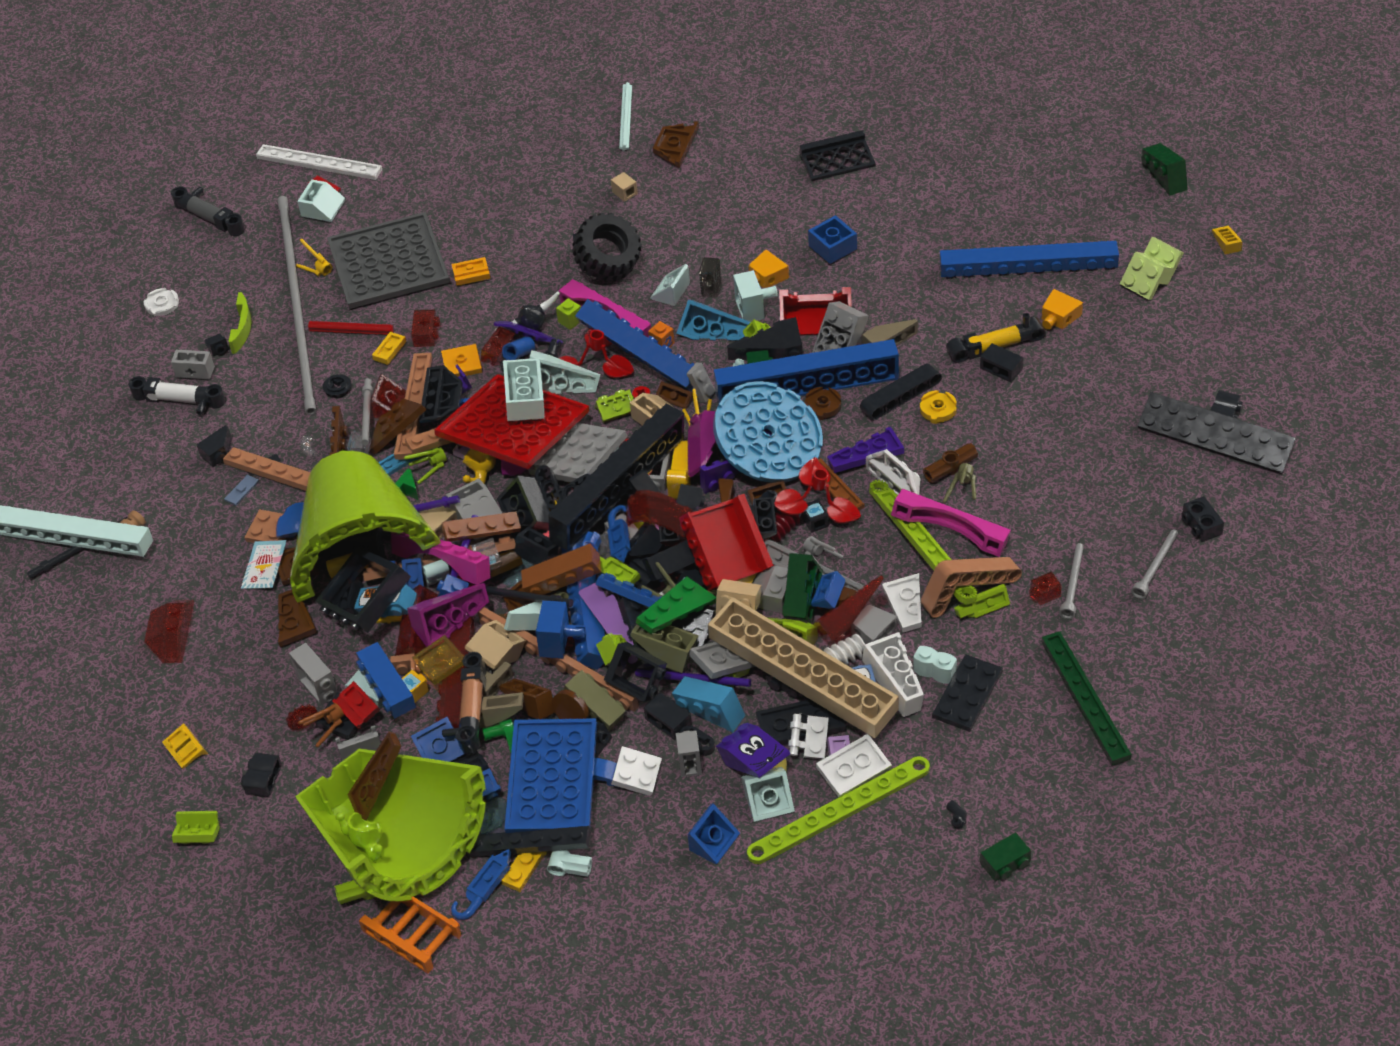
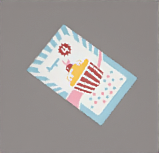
M287 540L255 541L241 589L273 588Z

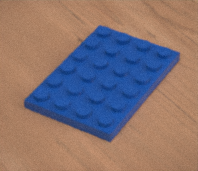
M596 718L514 720L505 833L589 826L590 828L597 731Z

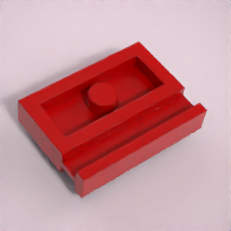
M354 681L339 694L340 696L336 700H332L333 703H337L346 717L358 729L361 728L360 726L364 722L367 723L381 710Z

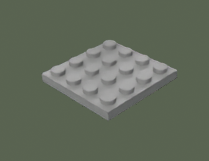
M577 423L535 462L528 471L531 475L535 476L536 470L540 466L546 465L554 472L557 480L572 482L584 474H592L599 464L604 463L610 454L628 437L625 430Z

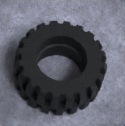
M598 213V215L594 214L589 219H585L574 238L572 249L575 262L580 264L579 268L582 271L585 270L588 276H594L596 280L600 281L605 279V282H611L612 279L618 281L621 277L625 278L633 270L642 250L640 235L636 234L638 231L635 227L631 226V222L623 220V217L620 215L618 217L614 216L613 213H608V215ZM607 239L618 247L621 254L617 256L606 255L597 249L593 240Z

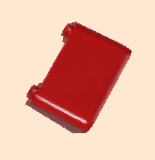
M842 287V292L837 293L836 290L833 291V294L798 295L797 292L791 295L788 293V289L779 290L780 321L796 317L800 335H818L829 303L840 301L852 307L851 287Z

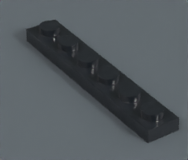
M589 826L514 833L479 834L471 852H466L465 854L467 857L498 855L508 849L511 854L584 849L589 847L591 830Z

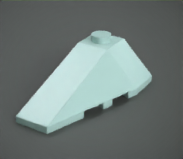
M531 350L529 359L540 358L543 390L555 394H562L564 392H596L600 374L556 357Z

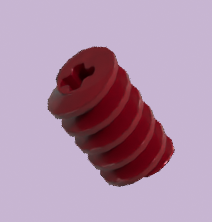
M779 510L775 512L777 534L767 539L779 543L781 538H784L786 534L791 532V529L796 527V524L800 523L799 515H788Z

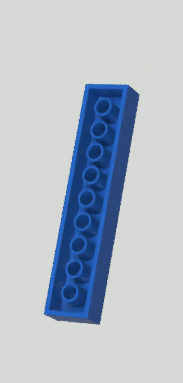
M894 339L714 369L718 405L722 398L735 387L748 382L762 381L775 383L777 387L785 390L790 389L799 396H805L816 387H823V389L827 390L829 388L840 390L899 379V353Z

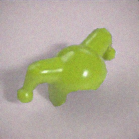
M356 812L350 815L347 822L344 819V813H337L336 819L340 822L342 833L348 836L354 845L364 848L372 861H377L383 851L382 846L378 844L382 835L379 824L365 821Z

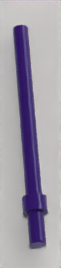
M654 668L650 670L636 669L635 675L636 677L651 678ZM666 671L663 678L682 681L686 676L715 684L751 686V679L724 676L711 679L708 675Z

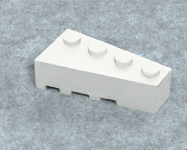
M900 632L865 644L862 661L865 665L871 664L874 677L879 685L899 696L898 711L905 717L921 711L924 694L917 676L913 672L912 663L907 657V650L905 645L902 644Z

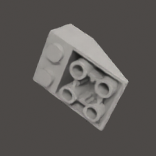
M840 301L829 303L812 353L855 346L864 332L869 315Z
M480 479L446 494L448 497L458 495L460 498V503L452 504L449 507L456 511L458 520L471 518L472 515L480 517L502 513L490 491ZM479 537L473 539L475 542H478L486 537Z

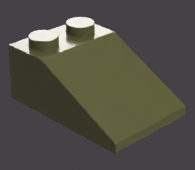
M636 624L630 636L649 654L666 662V668L673 672L683 673L691 659L689 656L690 649L696 647L699 635L672 625L650 634Z

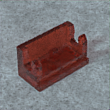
M499 326L482 348L481 362L486 363L487 359H490L492 361L491 365L494 366L502 353L503 346L512 342L515 333Z

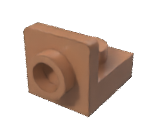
M414 653L390 656L391 663L398 674H406L411 670L417 674L421 673L420 661H416Z

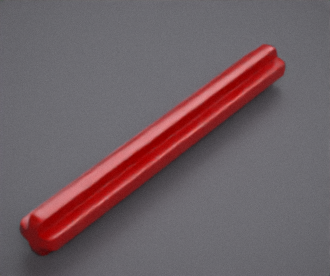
M309 321L308 330L315 332L388 335L394 331L391 324Z

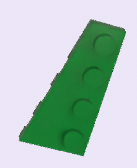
M685 577L638 616L636 624L650 634H653L671 625L677 619L682 620L686 618L689 613L694 611L697 613L703 610L704 606L715 604L716 596L689 577Z

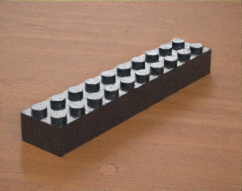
M666 403L650 419H647L641 428L635 430L632 436L627 441H624L615 452H612L604 463L599 464L597 469L592 474H589L584 482L576 486L568 497H565L555 509L549 512V541L569 551L632 490L628 479L643 469L649 473L684 439V412Z

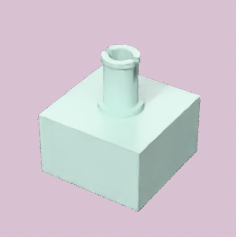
M754 270L733 275L735 301L742 319L750 322L753 319L757 321L764 319L763 299L778 297L776 286L761 289Z

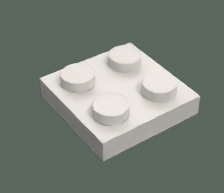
M622 746L611 785L652 796L662 758Z

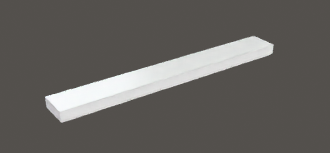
M264 144L256 154L257 159L376 180L382 171V165Z

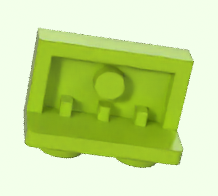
M217 811L177 812L175 815L177 825L172 834L173 843L188 844L190 842L207 844L214 842L220 830Z

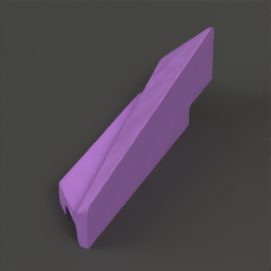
M596 583L580 590L579 595L608 634L622 635L626 642L634 645L632 639L628 638L627 631L629 628L623 622L614 594L606 597L602 587L595 585ZM632 654L628 658L630 664L638 661V657Z

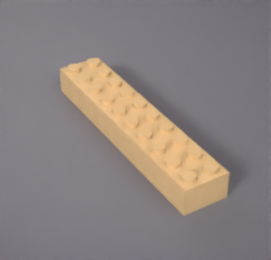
M733 597L708 624L710 639L873 738L877 737L899 710L898 695Z

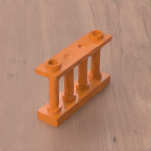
M414 896L411 897L412 900L390 901L376 918L371 919L364 914L359 920L362 932L427 974L434 968L431 955L450 934L458 939L462 936L459 928L460 925L455 919H448ZM401 902L410 908L392 929H386L382 926V923ZM417 913L425 917L426 920L409 939L403 940L398 936ZM433 924L441 927L443 930L425 950L422 949L420 951L415 947L418 940Z

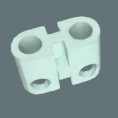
M442 559L423 566V575L428 586L436 584L440 580L444 581L447 574L450 575L449 566Z

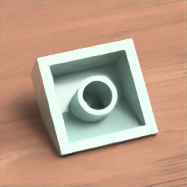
M782 767L771 769L760 778L752 775L741 777L754 822L795 812L787 774Z

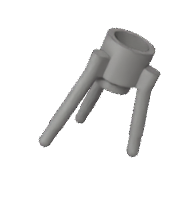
M813 536L808 537L804 542L803 548L806 550L805 554L820 555L825 550L843 559V555L836 552L834 547L819 541Z

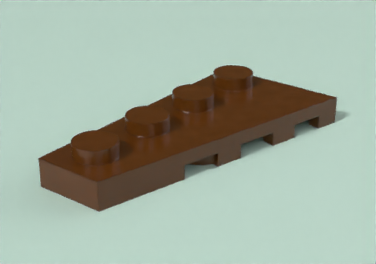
M387 733L347 794L354 812L359 813L365 821H367L401 749L396 733Z

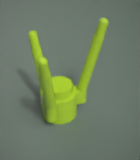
M435 448L404 457L407 460L426 456L410 462L409 466L429 460L431 465H436L417 481L418 484L426 480L439 468L444 467L443 462L447 461V458L442 448Z

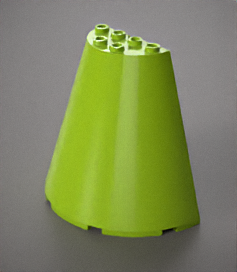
M340 451L321 459L310 472L290 575L291 588L297 603L315 596L311 585L310 571L318 560L320 551L329 548L348 536L382 527L384 531L399 534L405 532L423 551L441 543L435 532L379 462L366 453Z
M359 748L332 768L329 778L320 777L295 797L347 872L363 890L377 898L388 901L412 900L411 897L418 894L426 895L445 883L462 865L460 860L466 852H471L478 838L486 802L483 801V791L486 788L481 767L398 754L367 819L369 822L378 823L382 831L378 844L382 846L383 851L377 861H372L364 848L354 845L349 837L342 833L340 822L336 819V814L342 812L345 814L344 819L348 822L350 815L354 813L347 794L376 752Z

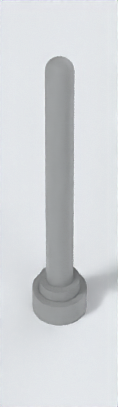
M1173 529L1170 531L1143 579L1134 584L1131 589L1134 597L1146 598L1149 592L1148 584L1177 537V530Z
M1078 543L1075 547L1066 601L1060 606L1059 615L1062 618L1073 619L1075 617L1076 607L1073 602L1083 553V544Z

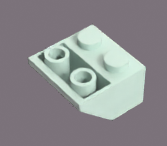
M311 179L297 202L302 217L332 222L343 205L345 197L327 182Z

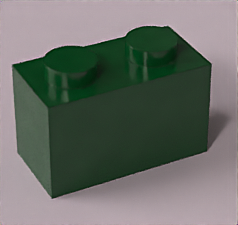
M1016 832L980 852V864L995 882L1008 878L1017 869H1024L1031 861L1030 848Z

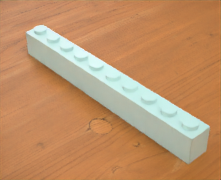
M0 505V535L142 557H144L153 542L149 528L144 526Z

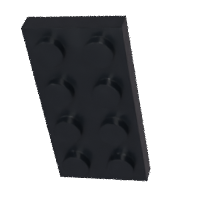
M965 654L933 711L932 718L971 732L1003 672V667Z
M811 699L756 711L759 727L781 745L788 744L789 740H791L792 729H790V722L793 721V714H801L802 723H807L808 716L829 718L827 735L846 731L844 719ZM800 731L799 741L805 740L806 731Z

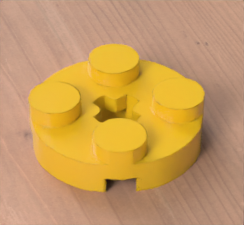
M939 390L930 391L921 398L920 413L925 419L930 420L931 423L938 424L956 415L957 401L949 392L944 394L939 393Z

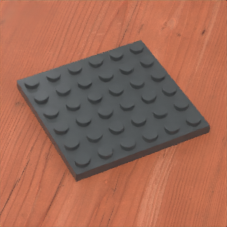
M426 212L327 237L349 309L450 283Z

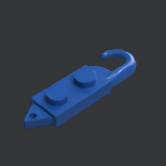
M618 505L608 515L609 529L607 530L610 555L624 563L627 553L631 550L628 525L623 519L615 520V516L620 510L627 512V509L624 505Z
M509 849L496 856L492 855L466 888V896L471 902L466 911L462 913L457 912L458 902L455 901L453 903L451 912L456 919L465 920L470 918L511 868L509 866L511 855Z

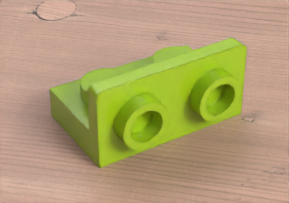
M630 389L626 391L619 390L612 396L604 395L597 399L595 409H598L603 423L631 414L629 402L633 400Z

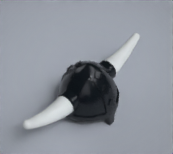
M557 291L551 298L537 306L523 305L518 317L512 322L542 332L540 328L546 318L545 311L555 302L560 293ZM504 327L495 329V332L509 331V329Z

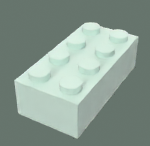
M540 358L504 360L507 421L544 419Z

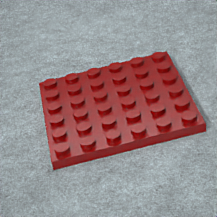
M497 374L434 431L435 436L529 469L589 412V405L543 390L544 419L507 421L504 376Z

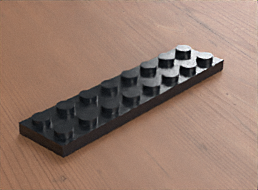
M1150 392L1137 425L1138 428L1280 474L1284 473L1296 442V437Z

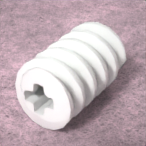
M853 634L851 638L847 637L844 641H839L838 644H832L831 648L826 647L824 652L848 666V659L854 663L856 662L855 656L860 660L863 658L862 652L864 651L865 643L858 634Z

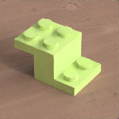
M1151 237L1144 253H1134L1120 284L1151 300L1159 284H1169L1184 252L1155 237Z

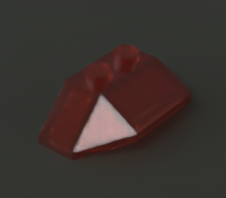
M194 599L174 600L151 610L144 643L162 663H182Z

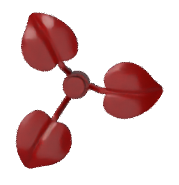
M589 329L586 332V349L579 362L571 356L558 358L580 367L589 348L593 351H600L602 349L604 358L607 361L603 364V371L607 376L621 378L629 376L634 372L633 366L627 358L621 355H613L610 359L608 358L605 347L610 346L612 343L604 338V333L601 330Z
M816 457L808 461L799 472L800 482L803 485L809 486L805 494L801 496L796 490L785 489L777 495L774 506L782 513L799 515L805 512L808 507L804 499H806L811 489L813 488L815 491L825 489L828 504L831 505L827 508L830 519L837 523H848L861 517L860 511L851 501L842 497H837L833 502L831 501L828 484L830 474Z

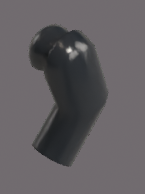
M951 800L946 805V808L953 814V819H951L952 825L959 829L965 826L967 813L954 800Z

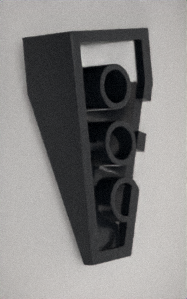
M796 317L777 321L769 329L763 330L762 328L758 330V334L752 337L746 336L727 345L728 360H747V352L768 350V355L772 359L803 355Z

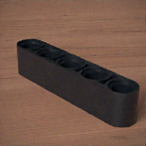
M926 363L863 399L860 403V409L871 420H876L939 384L942 375L933 366Z

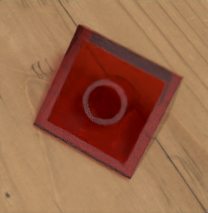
M380 374L370 400L374 418L378 419L381 415L390 411L395 403L400 402L403 398L405 399L406 395L404 388L383 374Z

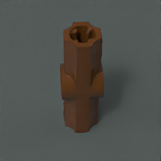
M967 443L955 451H945L941 459L923 469V474L929 483H934L946 475H955L959 470V466L977 458L978 452L972 443Z

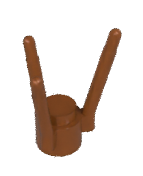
M337 703L298 722L303 724V726H307L324 717L327 723H333L316 743V747H319L333 730L343 723L341 718L344 717V713Z

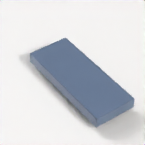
M247 474L224 500L237 506L259 483V480Z

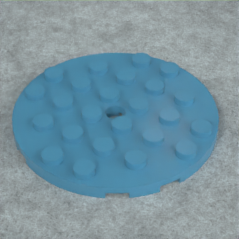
M748 382L735 387L719 403L713 419L715 440L729 463L745 475L770 483L778 481L789 482L799 478L801 468L814 457L817 459L819 457L823 444V435L815 412L810 406H807L800 400L801 397L790 389L785 390L777 387V384L770 382ZM763 430H770L772 432V435L770 436L769 434H766L765 431L763 432Z

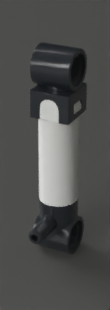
M142 376L133 377L128 383L135 400L142 401L146 399L147 402L158 403L159 400L199 404L196 409V413L199 415L203 414L206 405L210 408L218 409L224 406L226 402L223 390L217 384L207 387L161 382L160 378L148 377L146 381Z

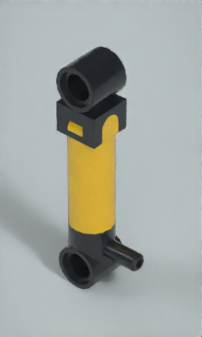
M1024 313L1021 324L978 336L975 332L963 335V340L961 338H953L947 343L946 348L955 363H960L968 358L971 360L980 357L992 343L1000 347H1006L1028 340L1036 342L1045 337L1046 331L1037 317H1030L1029 313Z

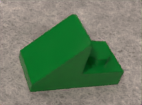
M408 468L395 484L405 496L407 495L418 500L412 472Z

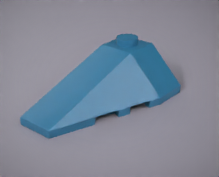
M690 299L687 301L676 334L696 340L700 338L739 340L745 337L743 330L751 322Z

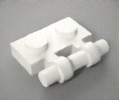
M793 714V721L790 722V729H792L791 740L788 742L790 755L798 756V749H804L803 758L825 759L829 718L808 716L807 723H802V715ZM800 731H806L805 742L799 741Z

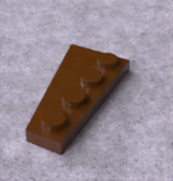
M332 406L335 420H331L333 436L330 437L331 452L329 456L347 449L345 437H348V426L344 424L340 406Z

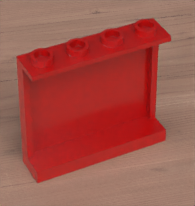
M745 494L692 513L688 512L679 517L680 526L686 535L688 546L693 552L695 563L699 567L703 583L708 591L718 588L722 579L738 581L774 566Z

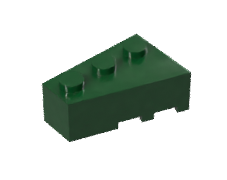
M1161 143L1142 148V163L1169 196L1188 190L1186 160Z
M789 553L785 601L782 608V614L785 619L800 620L812 624L815 606H812L811 602L823 574V569L812 555Z

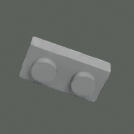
M696 362L687 372V376L693 388L696 389L700 402L706 403L716 391L703 364Z

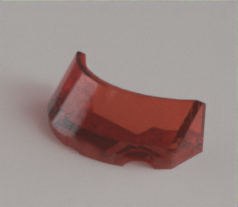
M639 490L634 495L631 494L628 499L626 523L628 526L636 522L656 524L687 539L680 526L679 517L688 512L692 513L693 510L688 506L678 504L674 498L650 490Z

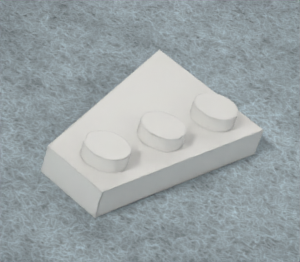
M919 573L883 583L882 590L894 615L897 616L902 632L922 627Z

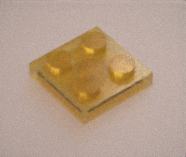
M445 635L412 657L414 663L434 685L464 666L462 662L464 655Z

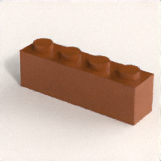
M590 543L521 570L522 589L528 593L544 595L601 572L600 554Z

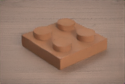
M259 509L245 535L246 542L285 540L286 538L276 537V524L279 517L283 514Z

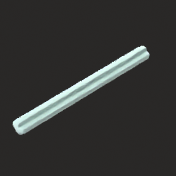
M628 82L623 84L619 149H622L623 152L629 149L632 85H629Z

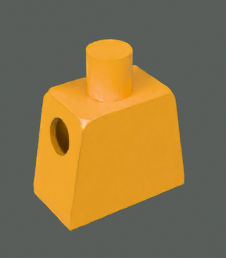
M764 250L748 266L749 271L754 270L758 283L763 288L774 286L789 278V266L768 250Z
M1053 289L1042 307L1041 319L1043 320V327L1051 329L1053 326L1064 329L1082 315L1083 302Z

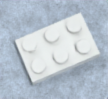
M868 734L816 763V768L838 798L882 775L892 767L891 763Z

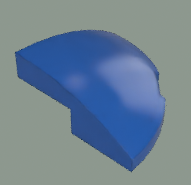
M304 502L292 504L285 509L284 514L279 517L276 524L277 538H294L298 534Z

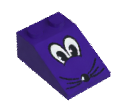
M750 723L740 725L734 733L724 737L722 742L716 746L727 767L758 778L790 755L788 749L760 727Z

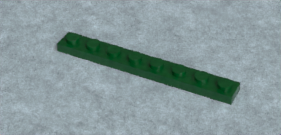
M1061 631L1043 636L1041 640L1043 646L1111 765L1130 760L1131 752Z

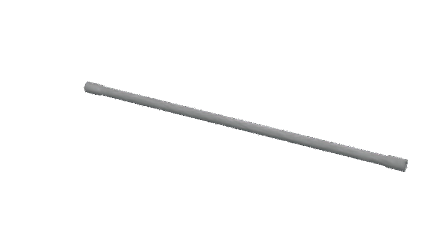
M280 196L278 198V208L281 217L298 345L305 413L312 415L316 413V405L309 368L288 213V199L285 196Z

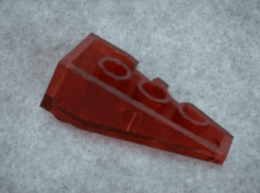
M882 575L876 577L859 589L855 595L841 602L839 607L831 609L813 622L812 625L817 627L818 633L828 643L832 641L837 643L845 637L844 633L849 630L884 577Z

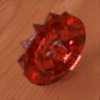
M310 704L294 708L293 712L288 713L286 718L287 725L290 729L294 730L306 728L309 725L303 726V724L298 722L318 711L315 706Z

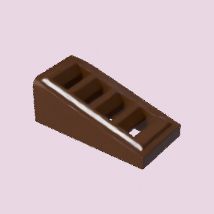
M720 478L718 485L722 503L733 499L734 481L733 479Z

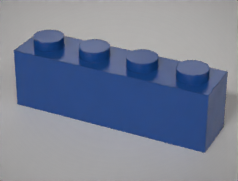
M378 642L356 652L358 658L356 665L360 672H365L366 675L364 677L368 685L374 686L373 691L377 699L381 698L383 700L382 705L386 713L390 712L395 719L416 708L413 695Z

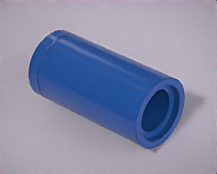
M523 337L505 344L502 354L506 360L519 359L531 354V350H535V342L530 337Z

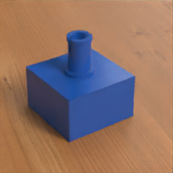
M542 600L536 628L539 657L563 659L567 638H585L586 626L569 625L566 602Z

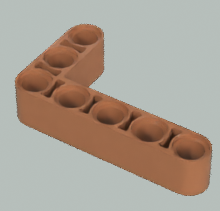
M1010 557L941 561L934 569L921 598V604L931 617L937 618L945 612L957 586L1014 583L1022 576V570Z

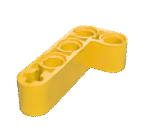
M682 440L674 448L671 470L667 471L669 499L678 498L681 484L690 486L691 477L688 476V441Z

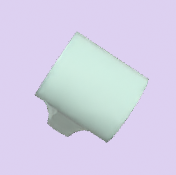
M568 850L552 851L547 871L556 876H564L565 873L588 877L592 868V857L570 854Z

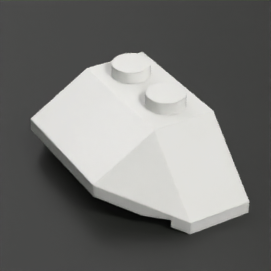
M887 449L866 456V469L878 480L888 483L890 489H893L897 495L902 488L920 495L921 479L919 475L910 470L903 461L901 462Z

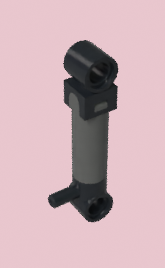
M183 186L175 187L171 191V196L177 209H186L215 224L217 229L223 232L228 230L231 236H240L244 233L245 228L240 214L233 213L232 210L226 207L220 209L198 198L204 192L202 187L199 186L191 194Z

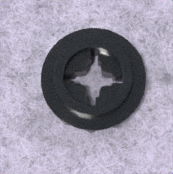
M332 375L324 381L323 390L331 398L335 395L339 398L341 394L346 395L347 391H351L352 383L350 378L345 375Z

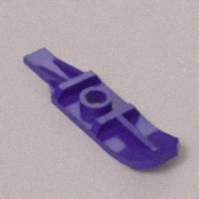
M494 322V326L507 328L516 334L521 331L524 336L530 338L535 336L536 341L551 342L552 339H556L513 322Z

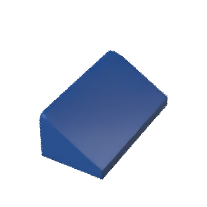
M838 571L822 575L811 602L812 606L829 609L835 608L845 584V579Z

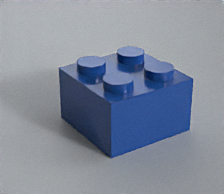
M835 215L809 229L808 242L809 246L831 264L857 249V233Z

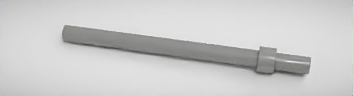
M369 378L364 380V386L362 387V395L364 397L361 444L364 446L369 444L371 396L373 395L372 381Z

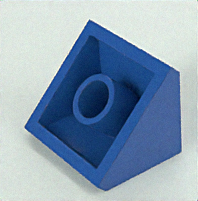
M712 803L687 834L689 851L717 864L740 832Z

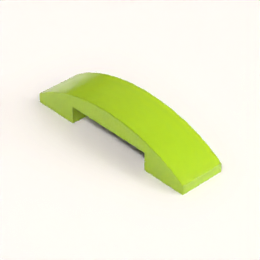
M238 292L236 302L240 316L238 329H231L229 337L232 354H236L241 349L251 329V315L246 298L242 292Z

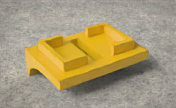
M184 723L162 742L182 769L187 767L197 757L208 754Z

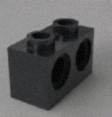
M1205 496L1184 503L1183 512L1181 513L1184 523H1188L1193 535L1198 537L1201 542L1223 535L1224 521Z

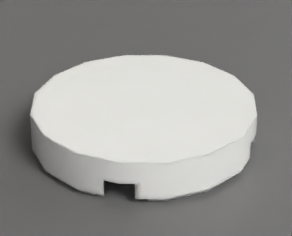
M166 288L150 292L147 295V299L144 300L146 311L154 316L167 315L173 312L179 304L177 293Z

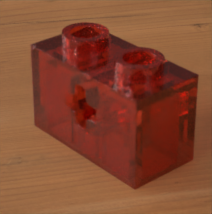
M435 309L414 310L411 332L414 347L435 346V340L439 339L437 327H440V318L436 316Z

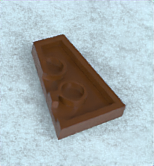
M292 589L279 594V647L317 633L303 601L297 603Z

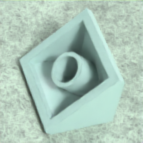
M684 264L665 275L650 298L675 306L690 284L688 265Z

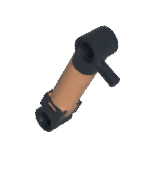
M469 652L462 660L464 668L461 669L460 679L463 686L459 728L442 730L443 737L456 736L461 750L469 754L474 753L480 747L479 725L482 692L486 688L485 674L487 668L481 654L478 652Z

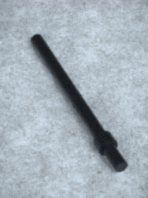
M73 546L48 561L40 562L39 566L26 573L30 579L42 572L46 573L52 569L51 567L85 548Z
M485 586L487 594L541 603L542 600L566 602L567 607H572L574 603L572 599L562 598L560 595L552 594L547 596Z

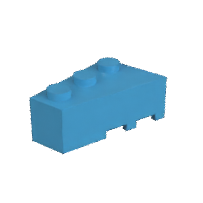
M685 676L672 692L676 704L681 708L685 707L690 713L732 733L745 717L743 708L732 687Z

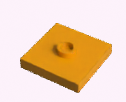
M476 344L441 351L444 365L457 377L460 376L455 366L457 364L466 376L482 373Z

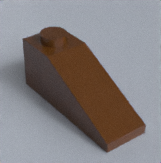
M516 678L499 685L500 690L504 694L523 692L524 698L521 710L527 716L536 719H547L549 715L555 713L550 689Z

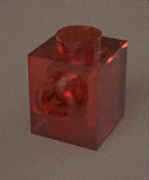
M1051 571L1031 580L1029 594L1041 606L1061 597L1062 585Z

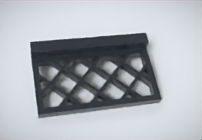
M864 130L802 144L799 148L800 159L804 162L811 182L876 166L866 142ZM863 146L864 150L861 152L855 148ZM843 150L849 151L846 156L839 152ZM854 153L858 155L859 158L855 160L850 158V155ZM826 154L833 155L831 159L823 157ZM838 157L843 159V161L839 164L834 162V159ZM863 157L868 159L870 162L862 163L860 161ZM815 158L817 160L815 161V163L809 162L807 159ZM823 161L828 164L824 168L819 166L818 163ZM846 161L854 164L852 167L844 166ZM830 165L837 167L838 169L835 171H831L828 168L830 167ZM814 169L822 171L821 174L815 176L812 172Z

